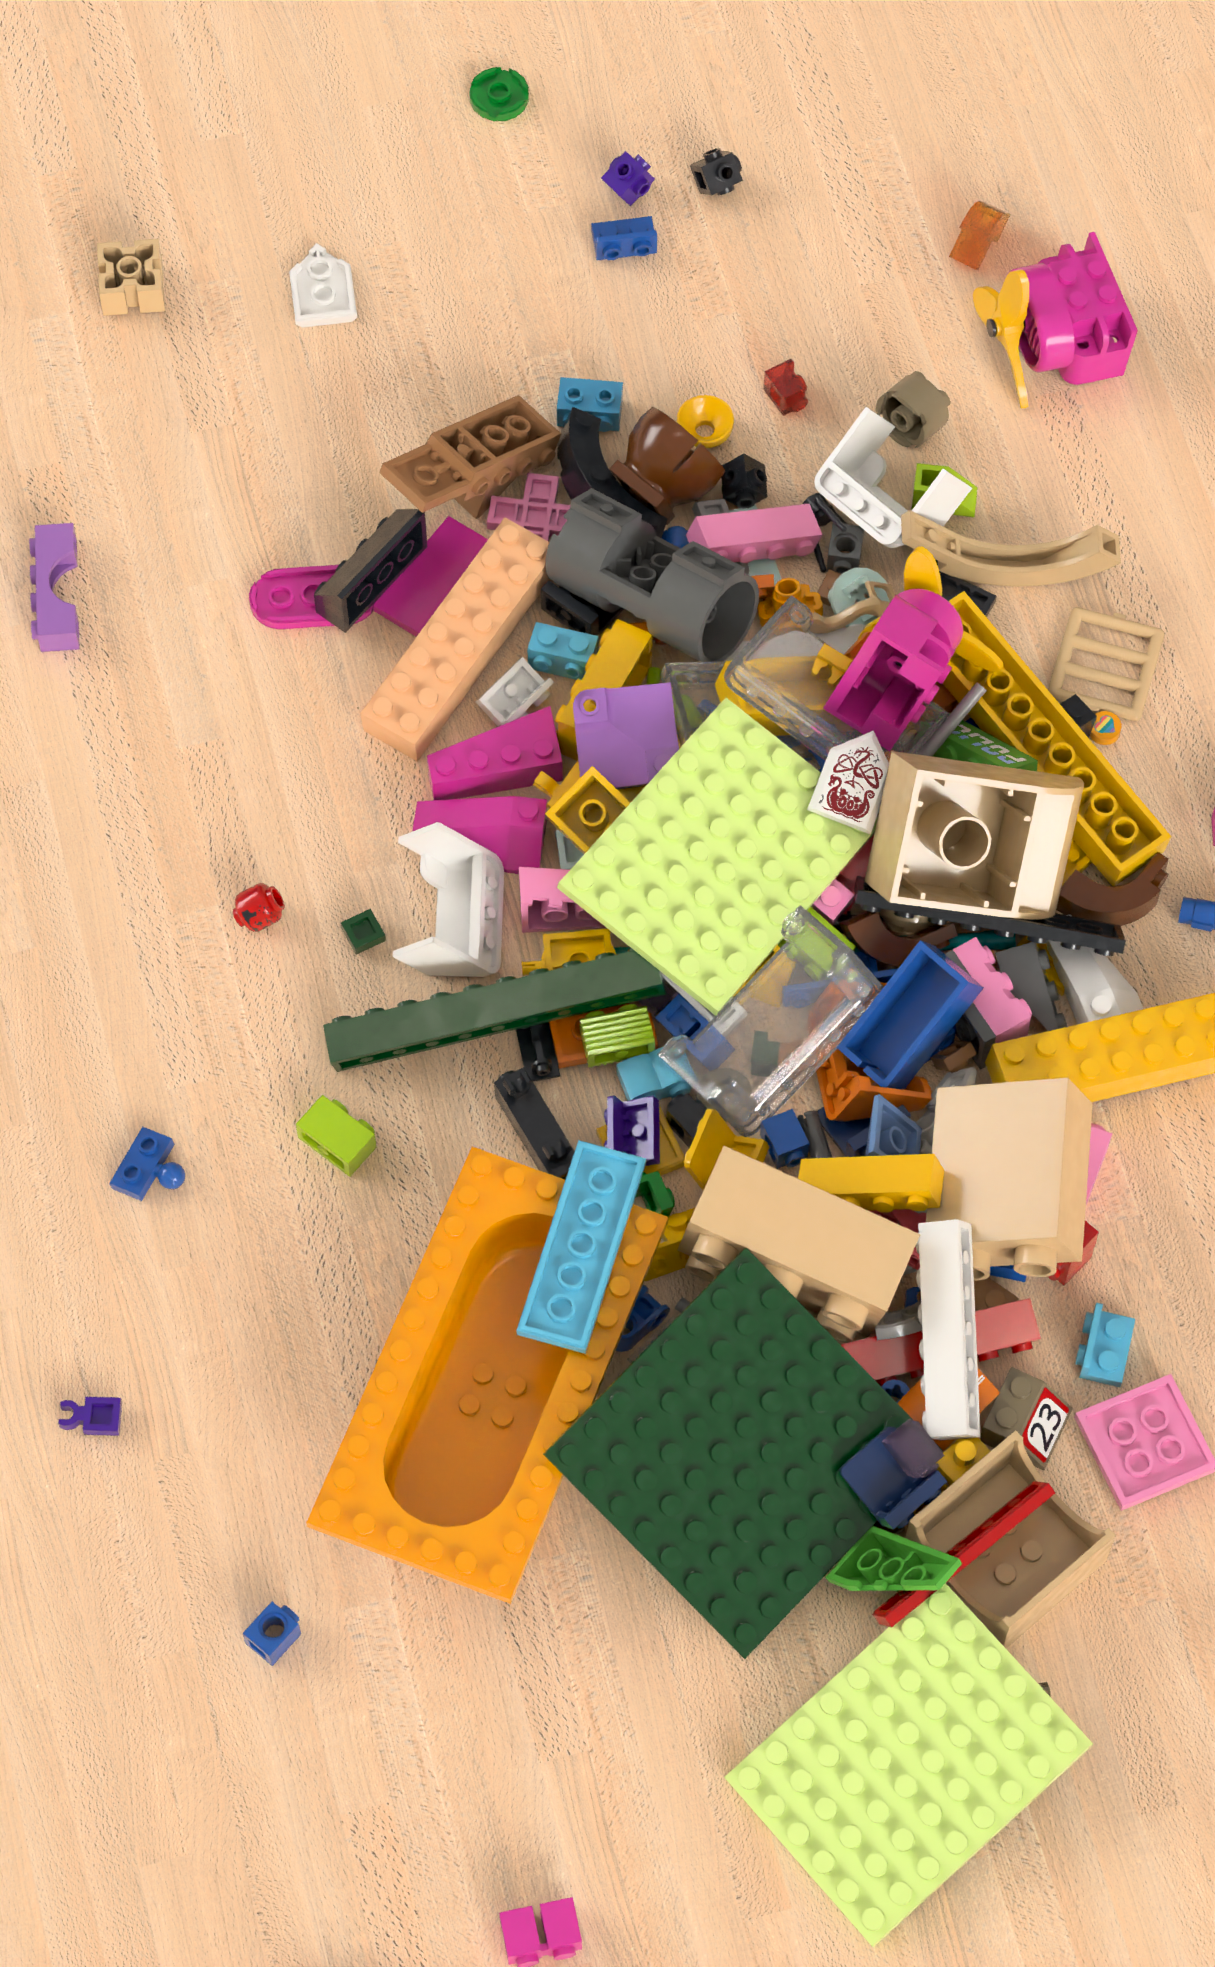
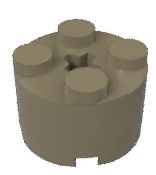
M915 371L905 376L877 400L876 412L878 415L882 414L884 419L895 426L889 434L895 442L904 447H910L911 445L919 447L946 425L949 418L948 406L951 401L946 392L938 390L921 372Z

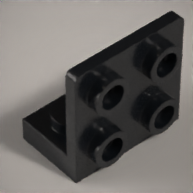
M548 581L541 588V609L570 630L599 636L624 610V608H620L614 613L604 611L564 588L556 586L551 581Z

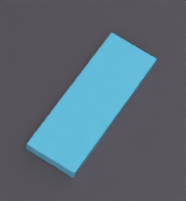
M578 1140L516 1330L517 1335L586 1354L646 1165V1158Z

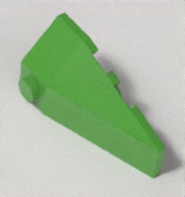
M872 1526L825 1578L828 1582L850 1591L940 1590L961 1566L962 1562L957 1557Z

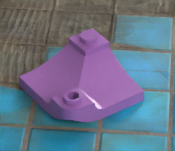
M671 682L620 688L587 689L581 691L574 699L573 714L580 778L593 766L616 789L643 787L653 779L679 750ZM585 701H594L596 709L592 712L586 711L583 707Z

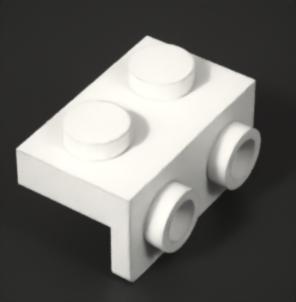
M522 657L475 702L499 727L528 715L526 710L532 704L536 707L539 706L551 694L547 689L554 681L551 678L544 681Z

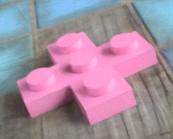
M528 473L523 499L491 496L487 529L496 530L505 517L549 541L553 534L558 536L567 521L563 516L570 509V505L556 504L559 477Z

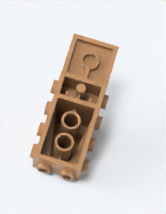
M517 395L431 433L425 445L382 463L379 473L422 513L455 499L477 519L490 507L491 496H500L518 476H525L531 470L540 466H547L555 458V450L562 433L521 396Z

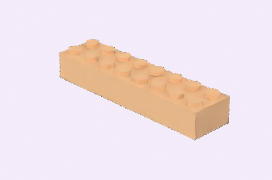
M504 517L361 711L360 715L365 732L418 762L539 596L541 588L550 580L547 576L545 565L549 541Z

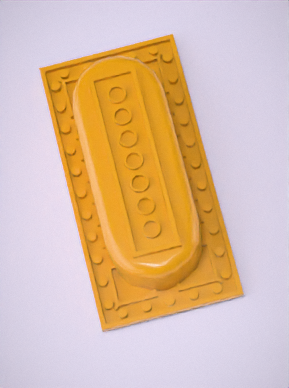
M472 1146L306 1522V1527L511 1604L564 1476L543 1453L595 1401L669 1223V1217L633 1204L586 1354L519 1336L516 1330L565 1180Z

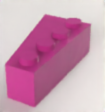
M551 706L427 755L428 776L433 800L460 799L533 786L534 780L541 771L549 775L556 782L563 781V762Z

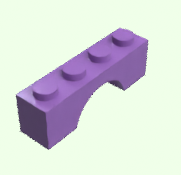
M74 524L35 525V538L29 539L30 555L35 557L36 564L30 566L31 584L36 585V593H31L30 595L31 609L37 615V620L31 621L32 639L38 640L41 652L80 649L76 606L62 601L53 593L58 579L66 572L78 567L77 538Z

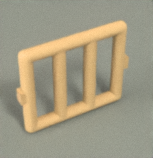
M1080 607L1073 608L1070 612L1048 691L1058 702H1063L1076 694L1094 714L1108 711L1114 713L1119 718L1134 722L1139 721L1142 717L1165 636L1164 631L1157 627L1126 620L1127 615L1114 612L1113 616ZM1081 621L1148 638L1150 641L1147 652L1143 653L1078 636ZM1073 648L1141 665L1142 669L1139 680L1071 663L1069 661ZM1065 675L1134 692L1131 707L1061 689Z

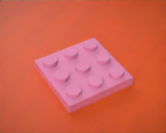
M1171 1374L1075 1413L1074 1418L1121 1511L1215 1472V1458Z

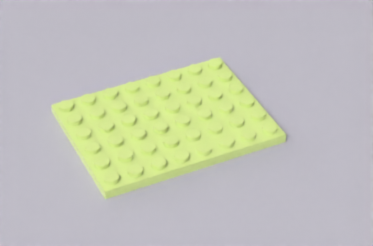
M725 698L561 879L557 888L716 1016L873 836L878 817L871 834H867L807 810L821 772L728 698Z
M945 1583L940 1590L934 1592L893 1627H888L724 1778L874 1948L1093 1746V1743Z

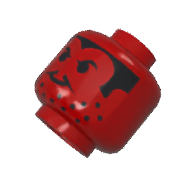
M258 883L236 895V908L233 909V916L239 926H246L250 931L259 932L281 919L282 910L285 908L284 901L274 886L269 887L267 884Z

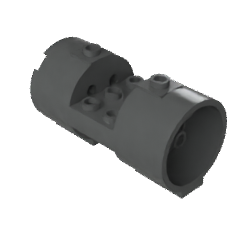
M592 488L571 500L570 509L563 516L567 519L558 536L552 535L548 545L545 565L549 579L553 580L558 586L604 611L614 613L620 608L628 610L637 618L646 620L648 631L653 637L705 665L713 666L720 664L735 652L753 623L759 602L758 584L753 577L744 573L745 568L694 541L679 548L656 535L654 527L641 519L642 514Z

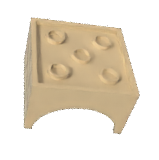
M1015 1430L910 1519L906 1538L946 1553L1033 1481L1046 1482L1030 1460L1023 1444V1437ZM1055 1493L946 1584L1007 1649L1107 1561L1116 1535L1109 1527L1106 1530H1101L1087 1523Z

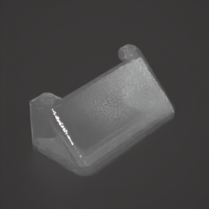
M801 905L783 921L781 934L787 942L693 1040L686 1035L672 1037L657 1054L743 1137H750L761 1129V1121L772 1117L835 1052L837 1046L883 989L882 984L853 950Z

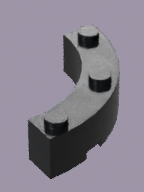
M572 407L561 430L562 434L557 448V459L560 460L562 468L560 473L561 480L570 499L572 500L592 488L642 514L641 519L651 524L655 529L656 535L662 538L668 518L654 512L636 500L621 486L609 470L602 455L599 442L601 419Z

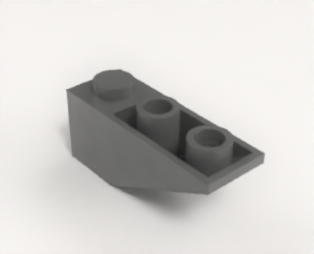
M1030 942L995 953L1000 972H1005L1013 984V990L1010 992L1016 998H1022L1027 1002L1032 1015L1048 1031L1068 1027L1063 1012L1057 1013L1054 1001L1060 999L1054 980L1048 981L1046 969L1051 968L1046 950H1040L1035 942Z

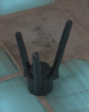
M820 493L809 496L803 502V504H810L819 527L825 526L832 521L842 532L847 530L844 525L847 523ZM818 542L814 553L820 571L825 573L826 566Z

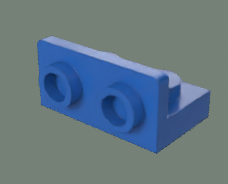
M652 216L591 223L596 260H615L622 257L647 256L657 253V231L654 230Z

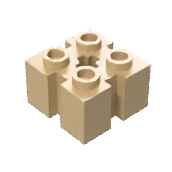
M159 238L134 240V247H123L122 241L97 243L99 296L103 316L128 314V308L139 307L140 313L165 311L163 262Z

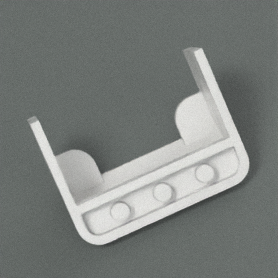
M865 407L817 472L814 482L815 488L879 543L888 548H896L904 545L901 535V515L908 510L877 486L884 477L887 467L885 459L877 451L895 426ZM942 469L912 511L944 526L972 488L945 469Z
M440 822L400 836L398 839L399 844L421 855L420 873L423 879L437 888L435 937H430L394 950L393 957L429 976L485 977L498 972L501 966L504 867L500 858L492 851Z

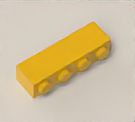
M935 1154L801 1159L798 1179L866 1210H877L879 1212H891L895 1209L925 1211L927 1208H940L945 1171Z

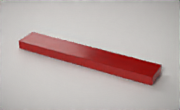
M1033 1481L948 1550L946 1554L957 1557L962 1562L961 1566L948 1581L1052 1497L1056 1492L1051 1485L1046 1482ZM899 1590L877 1608L872 1615L879 1625L893 1627L937 1590Z

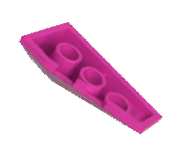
M504 796L417 801L412 831L440 822L495 853L503 864L504 872L519 874V867L541 868L547 816L545 815L547 812V799Z

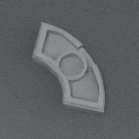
M921 1299L904 1309L887 1312L875 1328L877 1340L896 1338L922 1331V1325L918 1318V1307L921 1304Z

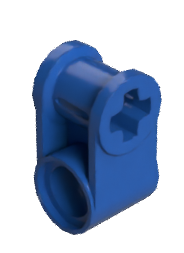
M642 1285L625 1326L631 1332L621 1336L615 1351L625 1352L632 1349L644 1336L658 1327L670 1312V1308L666 1304L661 1305L648 1293L649 1288L646 1285Z

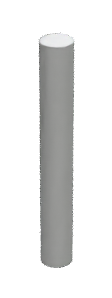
M976 682L917 755L932 757L987 690Z

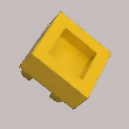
M824 643L814 660L811 675L816 677L821 669L827 668L831 674L827 685L833 686L843 677L853 660Z

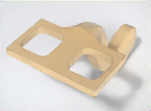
M867 581L865 586L870 596L869 598L859 601L830 617L824 618L818 613H809L802 619L803 627L809 633L821 634L840 629L865 614L879 618L895 596L892 585ZM874 587L884 589L890 602L880 600Z

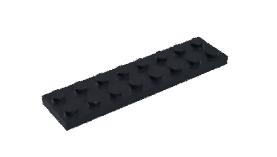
M856 877L854 887L855 904H860V908L866 911L880 912L882 908L892 910L894 915L908 919L914 918V915L928 917L927 921L939 925H946L948 921L961 923L960 927L971 931H980L981 927L993 929L994 934L1003 937H1014L1015 933L1025 935L1027 940L1046 944L1047 940L1061 942L1060 945L1062 947L1072 950H1080L1081 946L1094 948L1095 953L1104 956H1113L1114 952L1123 954L1126 940L1120 925L1055 913L1053 917L1030 920L890 903L864 882L865 877Z

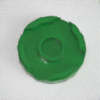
M493 67L482 71L474 77L469 93L470 104L473 110L482 118L491 121H507L516 118L525 110L529 102V86L525 78L517 71L512 69L506 71L501 70V67Z

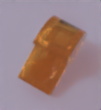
M979 200L974 203L959 227L961 232L949 257L975 270H979L991 243L998 242L1011 214L985 201Z

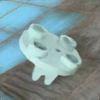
M853 568L842 573L828 593V600L831 603L834 614L836 615L855 604V600L859 602L867 599L864 597L865 593L869 598L870 596L865 586L867 581L887 584L886 580L878 572L869 568ZM874 587L880 600L890 602L884 589ZM865 614L845 627L853 624L868 625L877 617Z

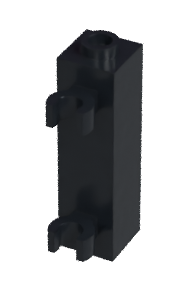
M525 1068L505 1072L494 1082L496 1100L538 1170L566 1180L575 1152Z

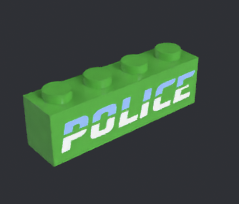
M951 713L919 722L917 752L922 749ZM964 720L960 722L932 756L1037 771L1038 760Z

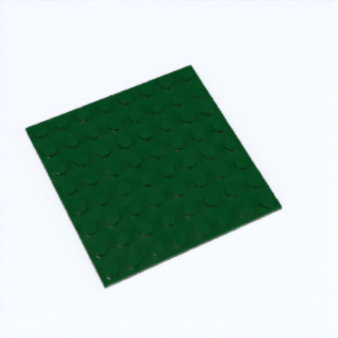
M744 1248L543 1455L687 1602L746 1659L877 1521L840 1475V1468L888 1426L895 1427L927 1467L932 1464L943 1450L938 1445L937 1450L931 1448L932 1446L925 1441L926 1439L921 1436L920 1431L912 1424L915 1421L747 1248Z

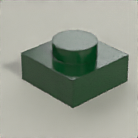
M371 908L341 922V929L356 955L386 941L385 933Z

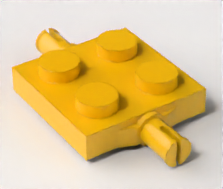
M598 929L543 934L544 951L541 960L521 961L522 976L529 975L531 971L546 968L550 971L562 968V965L569 961L579 960L582 963L595 960L597 955L610 952L617 955L611 944L610 930Z

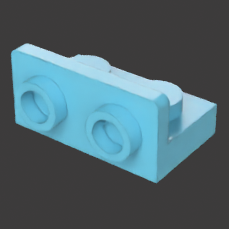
M1096 1303L1094 1312H1086L1082 1332L1087 1333L1088 1338L1086 1345L1080 1344L1075 1364L1081 1366L1079 1378L1121 1387L1135 1319L1102 1311L1103 1304Z

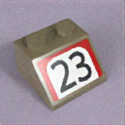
M1011 1367L1000 1389V1394L997 1396L984 1423L980 1440L984 1444L995 1448L1016 1430L1023 1437L1025 1450L1033 1465L1044 1471L1073 1408L1044 1381Z

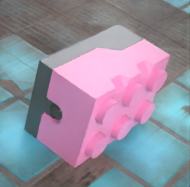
M975 937L947 952L945 955L984 987L955 1024L956 1035L959 1040L971 1042L977 1054L972 1059L981 1070L986 1067L985 1061L992 1044L1028 1036L1032 1013L1024 999H1018L1012 995L1010 991L1013 990V984L1009 976L1005 972L1000 973V971L997 972L992 966L995 963V958L991 950L986 945L982 947Z

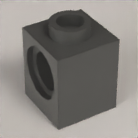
M833 523L826 572L830 569L842 574L850 569L859 568L864 529L860 526L844 524L847 530L842 532ZM840 551H849L850 553H842Z

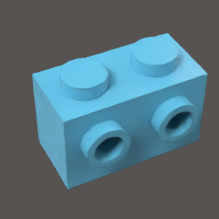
M536 622L527 648L528 663L536 671L582 680L586 673L585 667L591 654H597L599 651V636Z

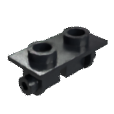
M545 1022L516 1029L523 1066L531 1080L534 1082L560 1077L549 1023Z

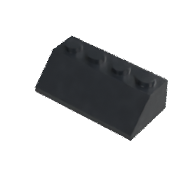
M396 509L389 518H383L369 539H363L357 546L356 552L348 560H343L338 565L335 574L327 582L324 581L317 587L314 593L316 613L346 633L428 547L425 512L422 513L419 509Z

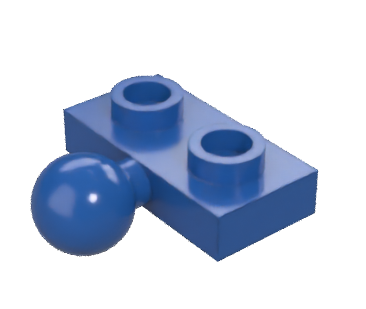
M142 1126L109 1183L111 1188L140 1201L143 1200L156 1177H158L160 1184L166 1189L179 1188L185 1181L183 1167L175 1162L164 1164L175 1145L172 1138Z

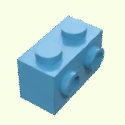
M560 377L557 426H564L572 407H575L600 418L599 431H619L623 402V382Z

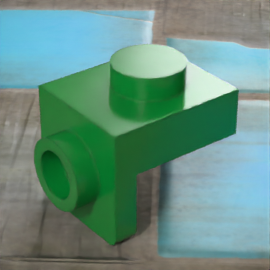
M659 1171L649 1174L643 1172L636 1197L642 1196L648 1210L669 1217L675 1206L672 1191L665 1187Z

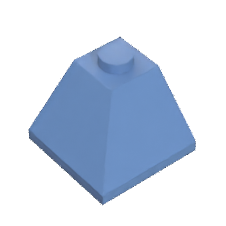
M875 1095L865 1156L920 1154L922 1128L882 1095Z

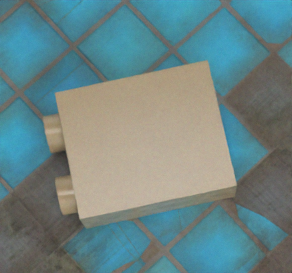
M1069 1078L937 1088L932 1154L936 1155L945 1172L940 1208H927L926 1222L958 1219L971 1224L974 1281L987 1279L990 1276V1267L1014 1265V1271L1019 1274L1031 1277H1047L1056 1273L1057 1263L1082 1261L1093 1103Z

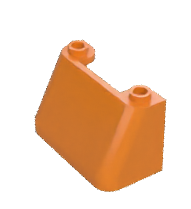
M834 976L807 1011V1033L809 1042L814 1050L813 1060L825 1113L829 1120L846 1122L871 1118L874 1096L878 1094L882 1095L896 1108L904 1105L908 1112L920 1111L932 1100L931 1087L924 1077L914 1076L904 1090L880 1087L863 1072L864 1068L858 1067L837 1049V1046L887 983Z

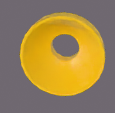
M699 395L688 399L682 404L677 413V423L698 440L694 445L695 447L701 443L705 448H713L721 445L730 437L734 425V416L730 406L722 399L711 395ZM708 425L713 428L714 433L708 437H702L696 433V429L699 426Z

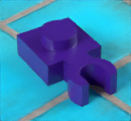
M85 1397V1406H78L77 1403L71 1400L60 1402L62 1411L73 1412V1416L70 1419L58 1420L61 1429L72 1430L78 1425H83L84 1435L120 1436L121 1398Z

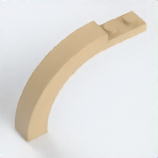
M911 510L901 515L903 544L913 549L919 546L928 549L934 559L938 560L939 571L971 582L1011 587L1050 585L1088 577L1121 563L1119 535L1098 524L1081 533L1060 540L1027 545H1004L964 537Z

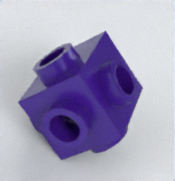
M626 151L611 162L609 169L601 177L630 206L649 191L652 182L655 180L648 172L651 166L639 154L633 158Z

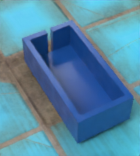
M920 940L837 1046V1049L858 1067L864 1068L863 1072L880 1087L904 1090L984 987L936 946Z

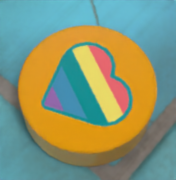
M1108 711L1096 713L1097 718L1090 733V738L1100 745H1110L1116 742L1122 728L1119 717Z

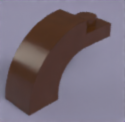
M870 911L863 912L839 923L847 939L859 951L875 960L895 966H901L920 940L934 945L938 949H942L950 944L949 939L958 936L954 924L947 922L946 925L935 924L912 935L895 936L883 925L878 912Z

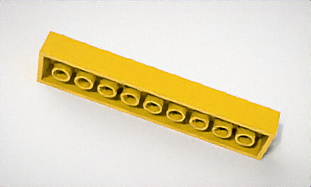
M963 591L949 600L961 618L963 630L990 648L1002 660L1004 666L1000 672L988 671L954 653L948 662L952 669L944 680L943 685L960 703L975 683H979L987 691L968 714L982 731L1038 760L1037 772L1079 777L1083 780L1084 788L1072 837L1081 850L1112 886L1118 885L1148 864L1157 852L1162 854L1172 837L966 592Z

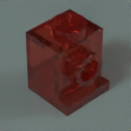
M792 359L764 372L763 389L782 416L791 412H798L808 404V399L805 396L807 391L806 383L801 375L794 373V361Z

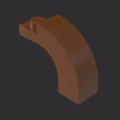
M1157 852L1136 879L1122 886L1101 885L1075 870L1061 887L1056 910L1063 915H1071L1120 926L1135 922L1147 915L1157 905L1161 891L1160 888L1169 875L1165 872L1169 859Z

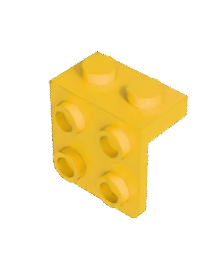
M707 1109L703 1118L698 1123L693 1142L684 1158L685 1169L702 1190H704L723 1146L762 1163L770 1148L764 1139L735 1135L715 1109Z

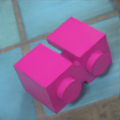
M573 1897L540 1904V1915L546 1943L540 1944L532 1906L499 1912L509 1965L517 1963V1967H530L538 1964L539 1958H542V1956L549 1955L554 1956V1960H563L575 1956L577 1950H582V1939Z

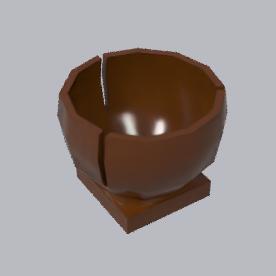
M651 407L640 417L630 433L626 462L621 463L617 459L609 469L621 486L636 500L654 512L668 518L667 526L675 518L673 513L674 506L700 500L716 487L725 473V469L720 462L701 443L693 451L692 448L698 440L680 424L655 407Z

